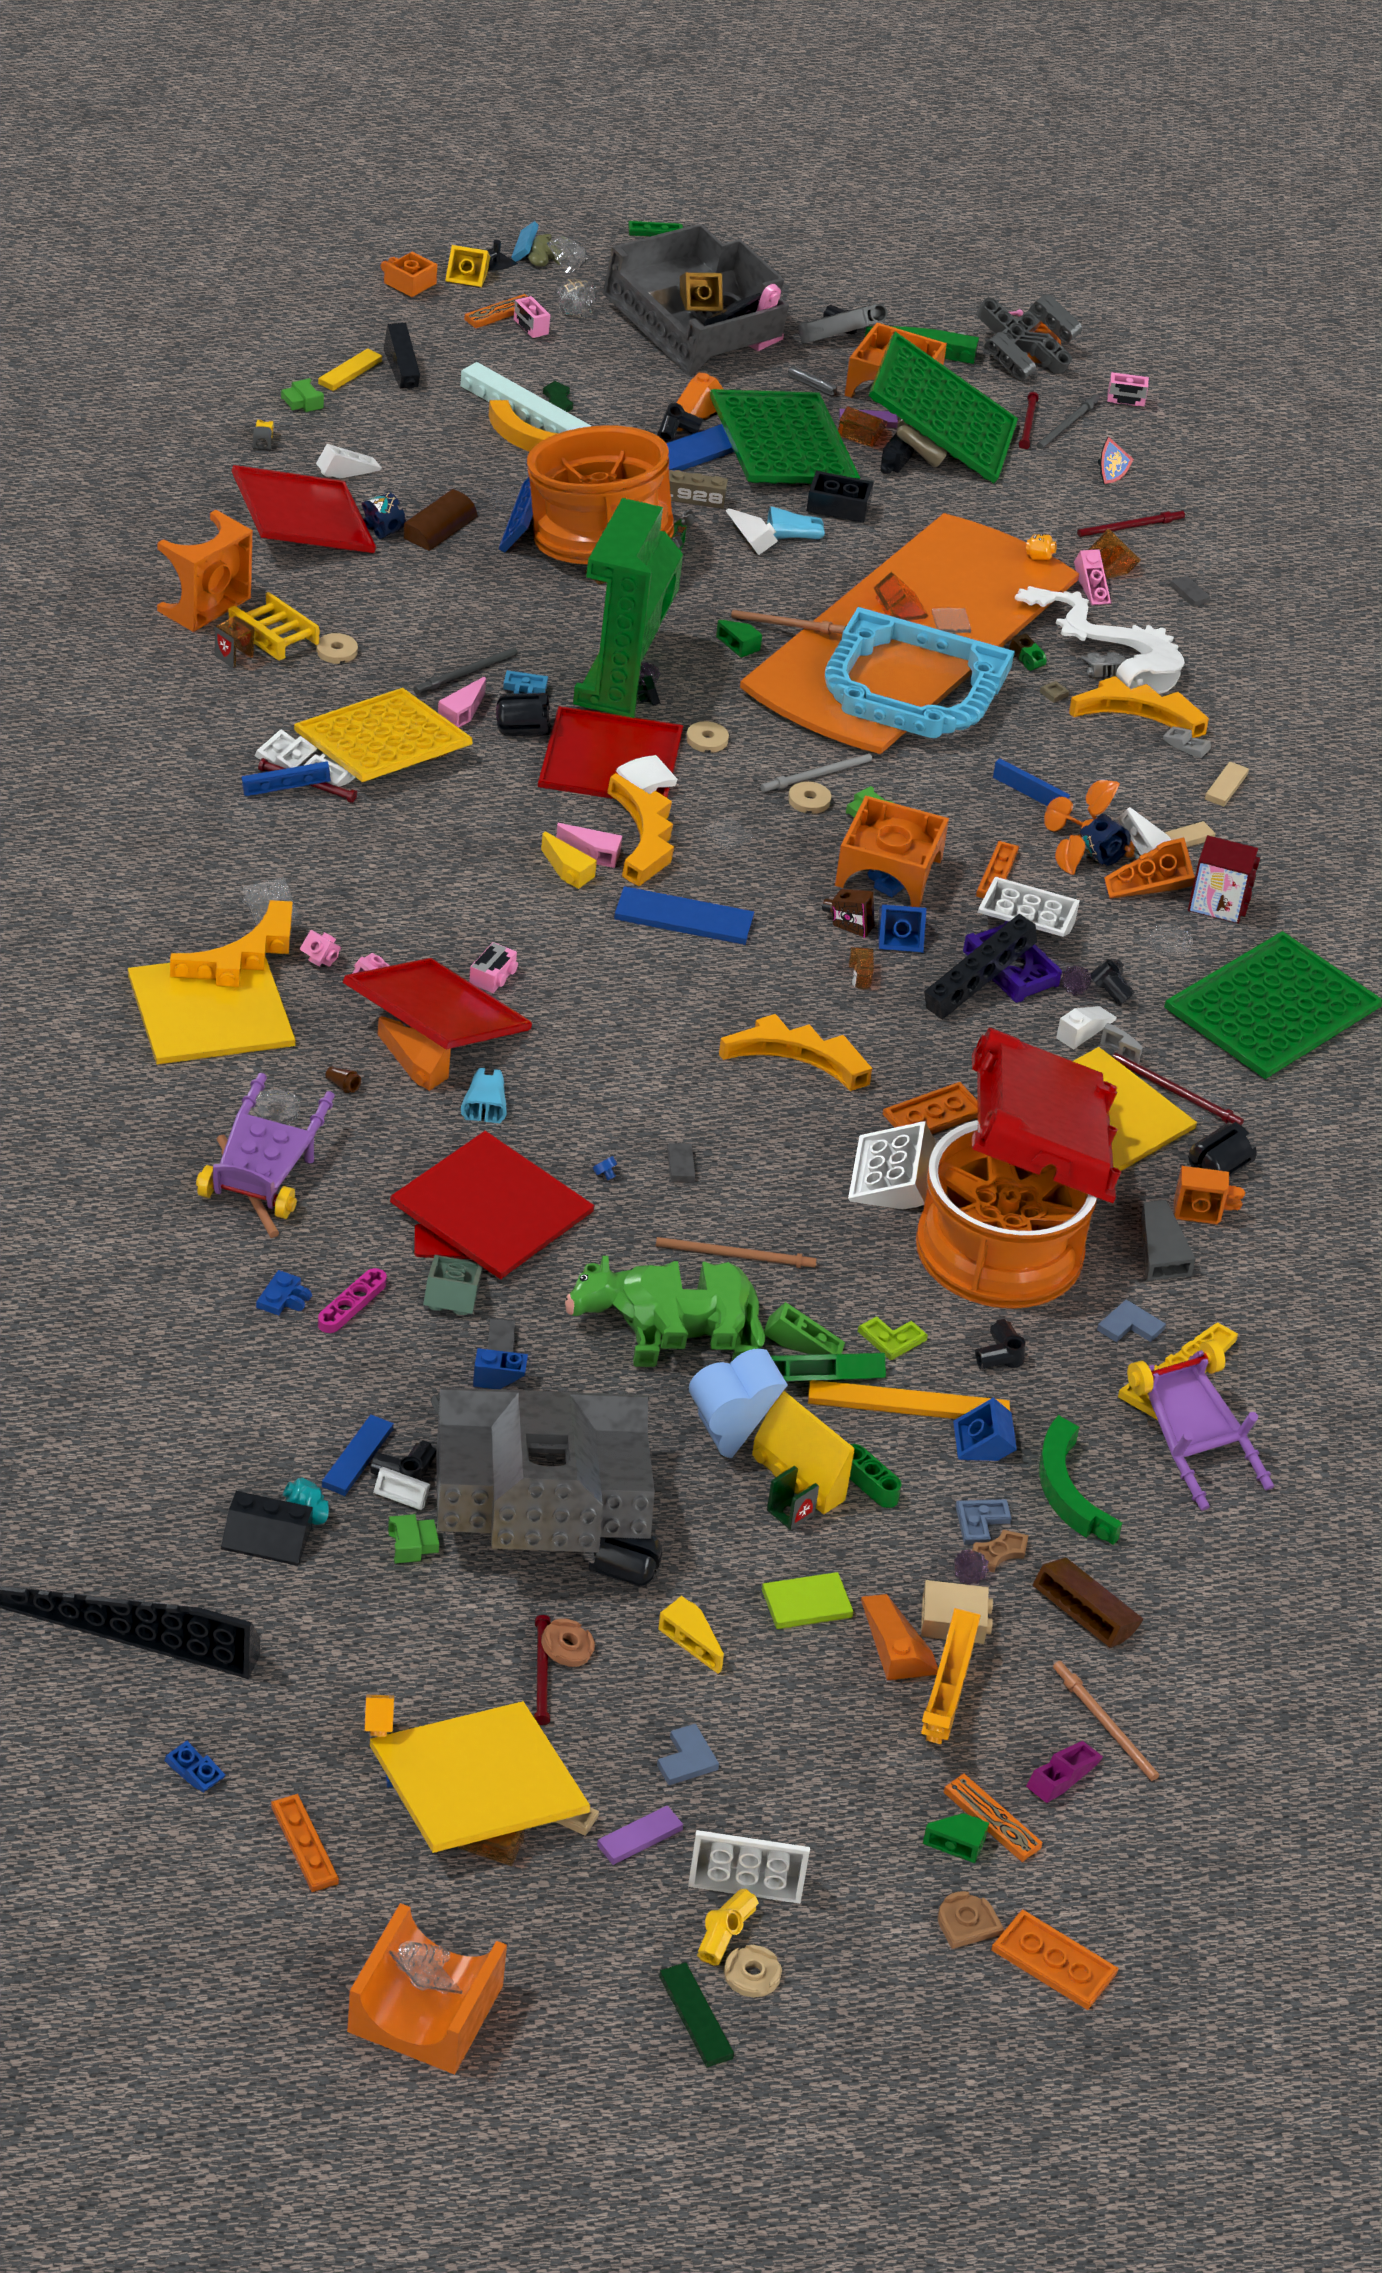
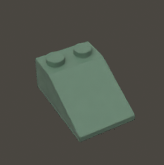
M435 1255L427 1279L423 1305L436 1311L443 1309L453 1310L458 1315L473 1314L483 1267L476 1262Z

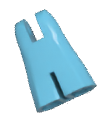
M771 506L769 508L767 524L770 523L775 529L776 533L773 535L777 540L787 538L816 540L824 537V524L821 518L803 516Z
M479 1068L475 1072L469 1090L461 1105V1114L465 1120L481 1121L483 1109H486L485 1122L501 1123L505 1119L507 1110L504 1077L501 1070L494 1069L493 1075H485V1068Z

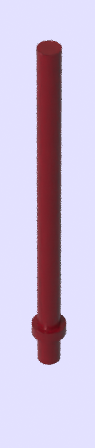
M1118 1053L1113 1054L1112 1057L1132 1072L1222 1118V1121L1225 1123L1237 1122L1242 1126L1244 1119L1233 1114L1232 1110H1225Z

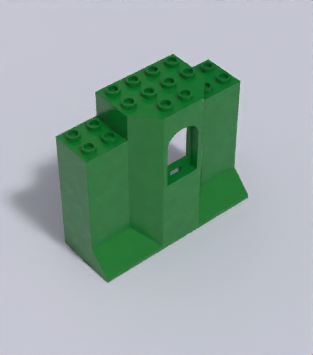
M622 498L588 558L586 578L607 582L600 650L583 683L577 682L575 685L574 705L631 718L635 717L641 662L679 590L683 553L665 531H660L663 507Z

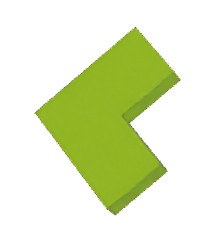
M877 1316L858 1326L857 1331L881 1353H885V1356L890 1361L927 1341L928 1337L912 1321L892 1330Z

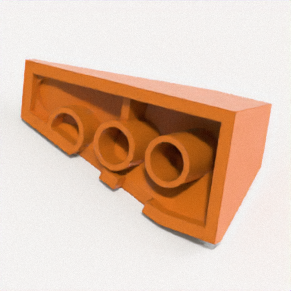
M383 1016L379 1017L378 1036L417 1085L423 1086L430 1091L449 1078L451 1049H444L414 1028L404 1026L400 1021Z
M887 1594L861 1597L886 1679L896 1680L937 1675L938 1667L932 1650Z

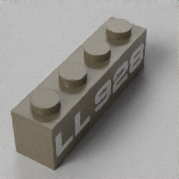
M669 470L671 501L724 508L728 479L719 476H706L700 473L693 474L680 470Z

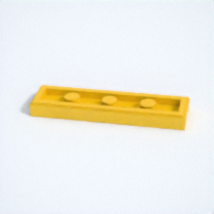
M367 348L319 377L318 384L334 391L382 362V355Z

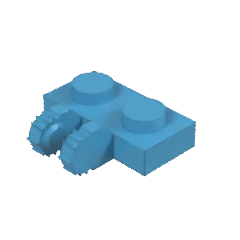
M507 670L503 689L514 691L513 694H519L520 692L545 693L548 676Z

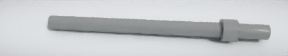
M868 753L788 777H776L774 781L761 784L760 788L762 792L785 789L791 784L871 762L872 756Z

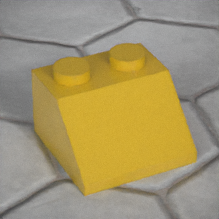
M452 245L445 282L482 288L488 272L489 252Z

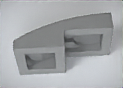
M1173 726L1163 736V740L1174 748L1195 757L1202 758L1211 749V741L1193 738L1192 730Z
M1107 1023L1103 1028L1100 1044L1118 1051V1054L1139 1064L1143 1047L1129 1034Z

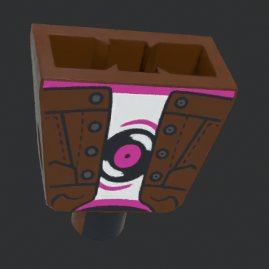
M842 889L833 900L824 899L822 910L832 913L834 926L864 938L874 928L873 891Z

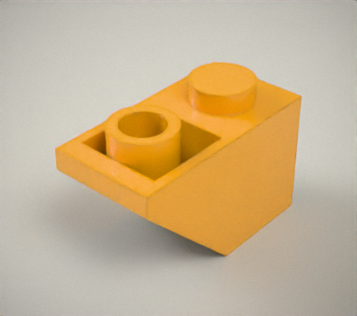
M366 1694L365 1731H370V1736H387V1732H393L394 1695Z

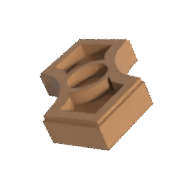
M1003 1530L1001 1535L993 1541L985 1543L975 1542L969 1567L995 1572L997 1566L1003 1561L1024 1559L1029 1535Z

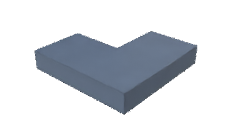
M1125 1300L1098 1324L1097 1331L1118 1342L1132 1330L1149 1342H1152L1165 1330L1166 1323L1130 1301Z
M1007 1499L956 1501L955 1507L964 1545H973L975 1542H990L988 1525L1011 1523Z
M696 1723L671 1731L670 1738L679 1753L657 1760V1767L668 1786L716 1771L719 1768L716 1757Z

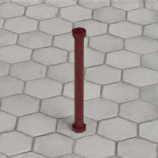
M1030 392L1027 396L1028 407L1022 439L1019 441L1021 449H1028L1030 447L1029 438L1034 410L1039 399V395L1036 392Z
M262 758L258 764V770L260 771L286 769L268 762V759ZM327 782L309 785L346 798L351 803L357 797L356 790L351 789L349 791Z
M539 1615L535 1618V1626L537 1627V1709L534 1718L538 1725L550 1723V1714L547 1712L548 1655L541 1643L545 1628L551 1624V1618L547 1615Z

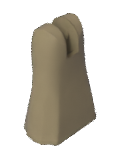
M901 418L898 420L897 436L913 447L932 467L939 466L947 455V451L937 446L927 436L920 434L911 425H907Z

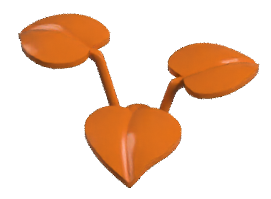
M1099 780L1091 785L1086 795V803L1089 804L1087 810L1094 820L1097 818L1096 815L1106 810L1120 783ZM1066 797L1053 799L1047 806L1044 815L1046 828L1053 832L1061 830L1065 826L1067 819L1080 825L1081 829L1089 825L1093 819L1081 822L1069 816L1073 809V803ZM1071 835L1069 840H1062L1055 853L1059 867L1071 875H1075L1076 867L1085 851V841L1080 835Z

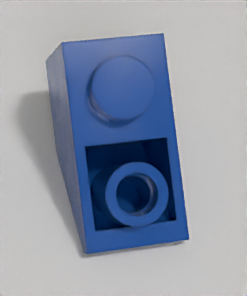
M477 1348L473 1387L502 1389L524 1377L528 1354Z

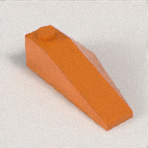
M699 372L689 382L676 403L680 404L685 412L706 420L710 418L711 414L716 412L710 398L711 389H723L717 378ZM679 427L677 428V431H682V430H684V429L679 428Z
M1185 838L1162 842L1155 849L1142 854L1135 861L1122 866L1104 877L1109 899L1173 891L1193 886L1195 876Z

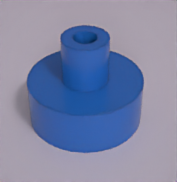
M614 1156L592 1168L596 1175L604 1173L606 1179L610 1180L616 1176L612 1167L616 1166L617 1162Z

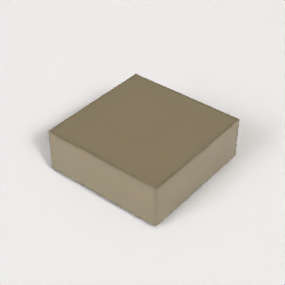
M1057 681L1040 688V693L1053 703L1069 696V690Z

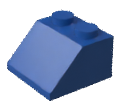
M882 904L879 908L878 921L879 949L923 953L927 908Z
M994 1397L953 1421L957 1455L960 1460L998 1461L1017 1450L1012 1413Z

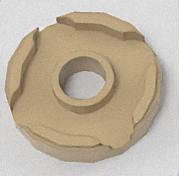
M331 633L319 638L316 652H318L320 659L326 662L340 664V661H345L347 663L356 658L358 644L354 638L348 635Z
M703 721L694 723L688 728L687 742L693 749L700 752H705V750H711L710 753L723 750L728 744V731L720 724Z
M815 782L797 783L790 788L788 795L789 804L794 809L803 813L812 811V814L827 810L832 798L830 791L825 786Z
M746 1945L745 1948L740 1950L739 1948L733 1950L727 1957L724 1968L726 1982L732 1990L752 1998L763 1997L772 1993L779 1985L782 1967L777 1961L776 1955L765 1947L757 1945ZM756 1967L760 1970V1973L752 1975L745 1969Z

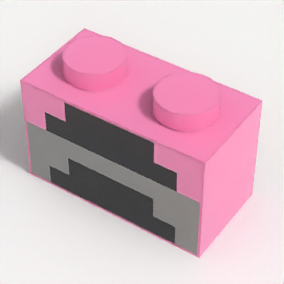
M532 296L515 300L514 320L532 338L549 334L550 314Z
M1111 372L1107 402L1145 407L1149 377Z
M493 942L471 965L469 982L494 993L498 987H502L510 974L513 975L518 967V962H516L517 952Z

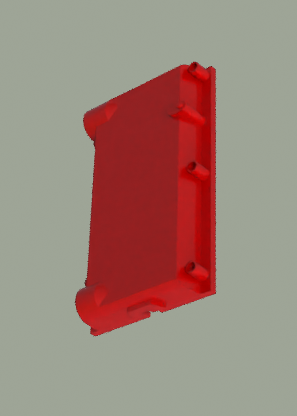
M989 1027L985 1035H981L976 1049L974 1048L972 1053V1070L977 1072L978 1132L975 1131L972 1136V1150L1040 1175L1043 1167L1045 1168L1047 1165L1053 1164L1057 1168L1053 1181L1114 1203L1116 1199L1115 1185L1121 1175V1171L1113 1166L1112 1142L1118 1130L1110 1125L1109 1110L1118 1093L1116 1091L1117 1087L1107 1081H1103L1102 1072L1022 1042L1019 1038Z

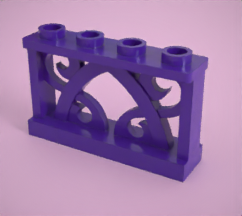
M1005 921L1003 925L976 935L974 933L967 934L965 936L963 952L968 956L1009 921ZM1034 944L1020 956L1025 960L1023 970L1009 965L992 979L1015 1003L1023 1001L1025 997L1051 987H1059L1062 970Z

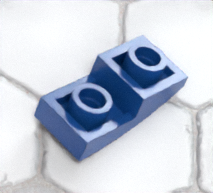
M185 1741L167 1754L164 1760L189 1784L203 1793L225 1778V1774L208 1755L203 1758L188 1741Z

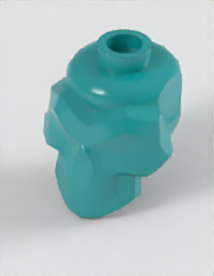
M302 1477L296 1479L294 1483L288 1482L283 1491V1496L286 1497L285 1501L313 1507L312 1523L314 1525L325 1523L329 1515V1503L324 1500L321 1489L315 1483Z

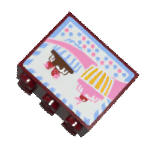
M1207 835L1199 858L1188 911L1239 924L1241 916H1246L1251 900L1256 871L1261 858L1257 857L1258 848Z

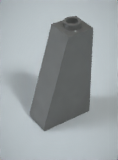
M1167 1200L1144 1202L1140 1223L1146 1281L1191 1276L1196 1258Z

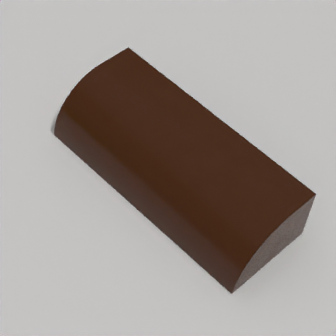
M452 489L404 523V539L430 551L477 518L476 507L468 496Z
M1066 1557L1043 1564L1032 1585L1109 1648L1127 1640L1143 1621L1141 1616Z

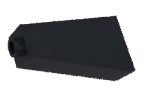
M406 322L387 324L384 352L399 389L418 387L420 372Z

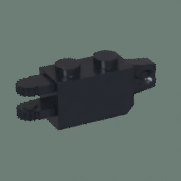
M897 432L883 448L880 471L884 474H890L892 471L899 473L914 452V448L897 436Z

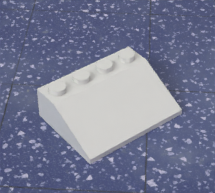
M995 877L978 909V913L1005 921H1011L1015 916L1021 914L1036 924L1037 930L1064 937L1071 932L1075 924L1080 900Z
M926 1121L859 1136L848 1197L849 1201L896 1209L916 1208L925 1205L928 1188L927 1171L930 1156L935 1147V1140Z
M696 1830L688 1887L733 1894L740 1889H747L756 1897L800 1904L810 1847Z

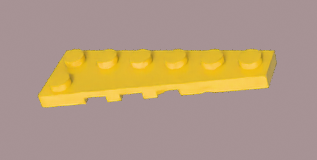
M1217 1322L1195 1337L1193 1341H1189L1182 1346L1178 1353L1175 1355L1170 1354L1166 1357L1162 1364L1159 1366L1154 1365V1370L1188 1361L1190 1356L1199 1351L1200 1344L1209 1340H1216L1225 1353L1237 1341L1238 1333ZM1129 1383L1119 1390L1118 1398L1157 1419L1147 1393L1142 1395L1136 1394Z

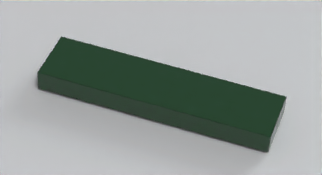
M685 1962L660 1970L659 1977L706 2068L732 2060L734 2052L688 1964Z

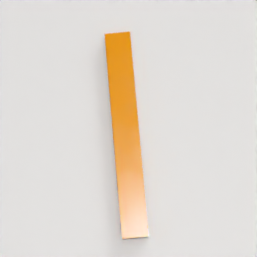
M810 1380L808 1391V1404L957 1419L991 1399ZM996 1399L1010 1411V1400Z

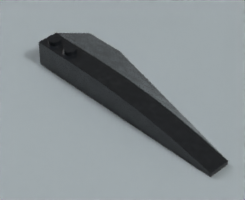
M0 1586L1 1609L249 1679L260 1657V1637L252 1622L207 1609L50 1590Z

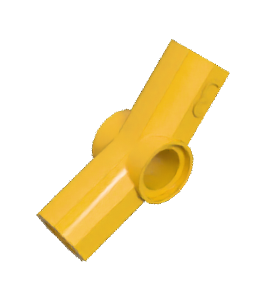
M740 1889L719 1910L708 1912L705 1919L707 1932L697 1954L701 1961L713 1966L720 1964L732 1935L739 1934L742 1931L743 1922L756 1911V1906L759 1903L754 1894L750 1893L747 1889Z

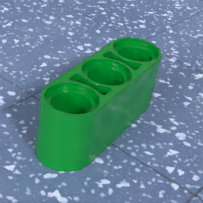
M850 1444L854 1447V1454L849 1479L881 1507H895L899 1501L901 1480L864 1447L858 1444Z

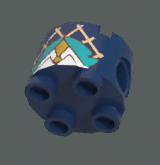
M390 491L362 502V508L365 513L363 520L368 529H374V533L379 539L404 528V523L406 522L403 509L399 510L397 506L400 502Z
M1100 814L1098 818L1089 825L1084 826L1080 831V836L1085 841L1084 852L1102 865L1109 866L1118 862L1126 853L1124 850L1125 846H1129L1131 842L1129 831L1106 814Z

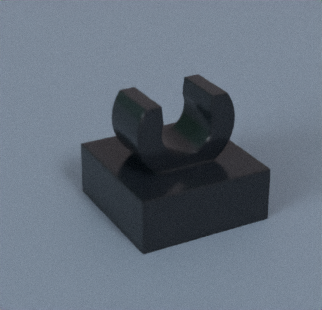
M652 675L645 677V685L638 686L637 694L639 695L640 702H647L650 699L652 705L661 704Z

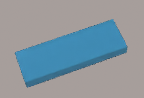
M535 221L520 232L511 257L515 262H518L530 253L539 226Z

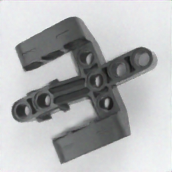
M1044 294L1017 320L998 301L991 297L985 298L977 310L978 318L995 333L985 343L983 348L994 355V358L1018 380H1025L1036 370L1035 363L1027 356L1026 352H1029L1032 357L1035 356L1042 363V367H1048L1055 374H1063L1071 363L1072 357L1070 353L1049 333L1034 332L1043 322L1065 343H1069L1082 332V326L1079 321L1050 294Z

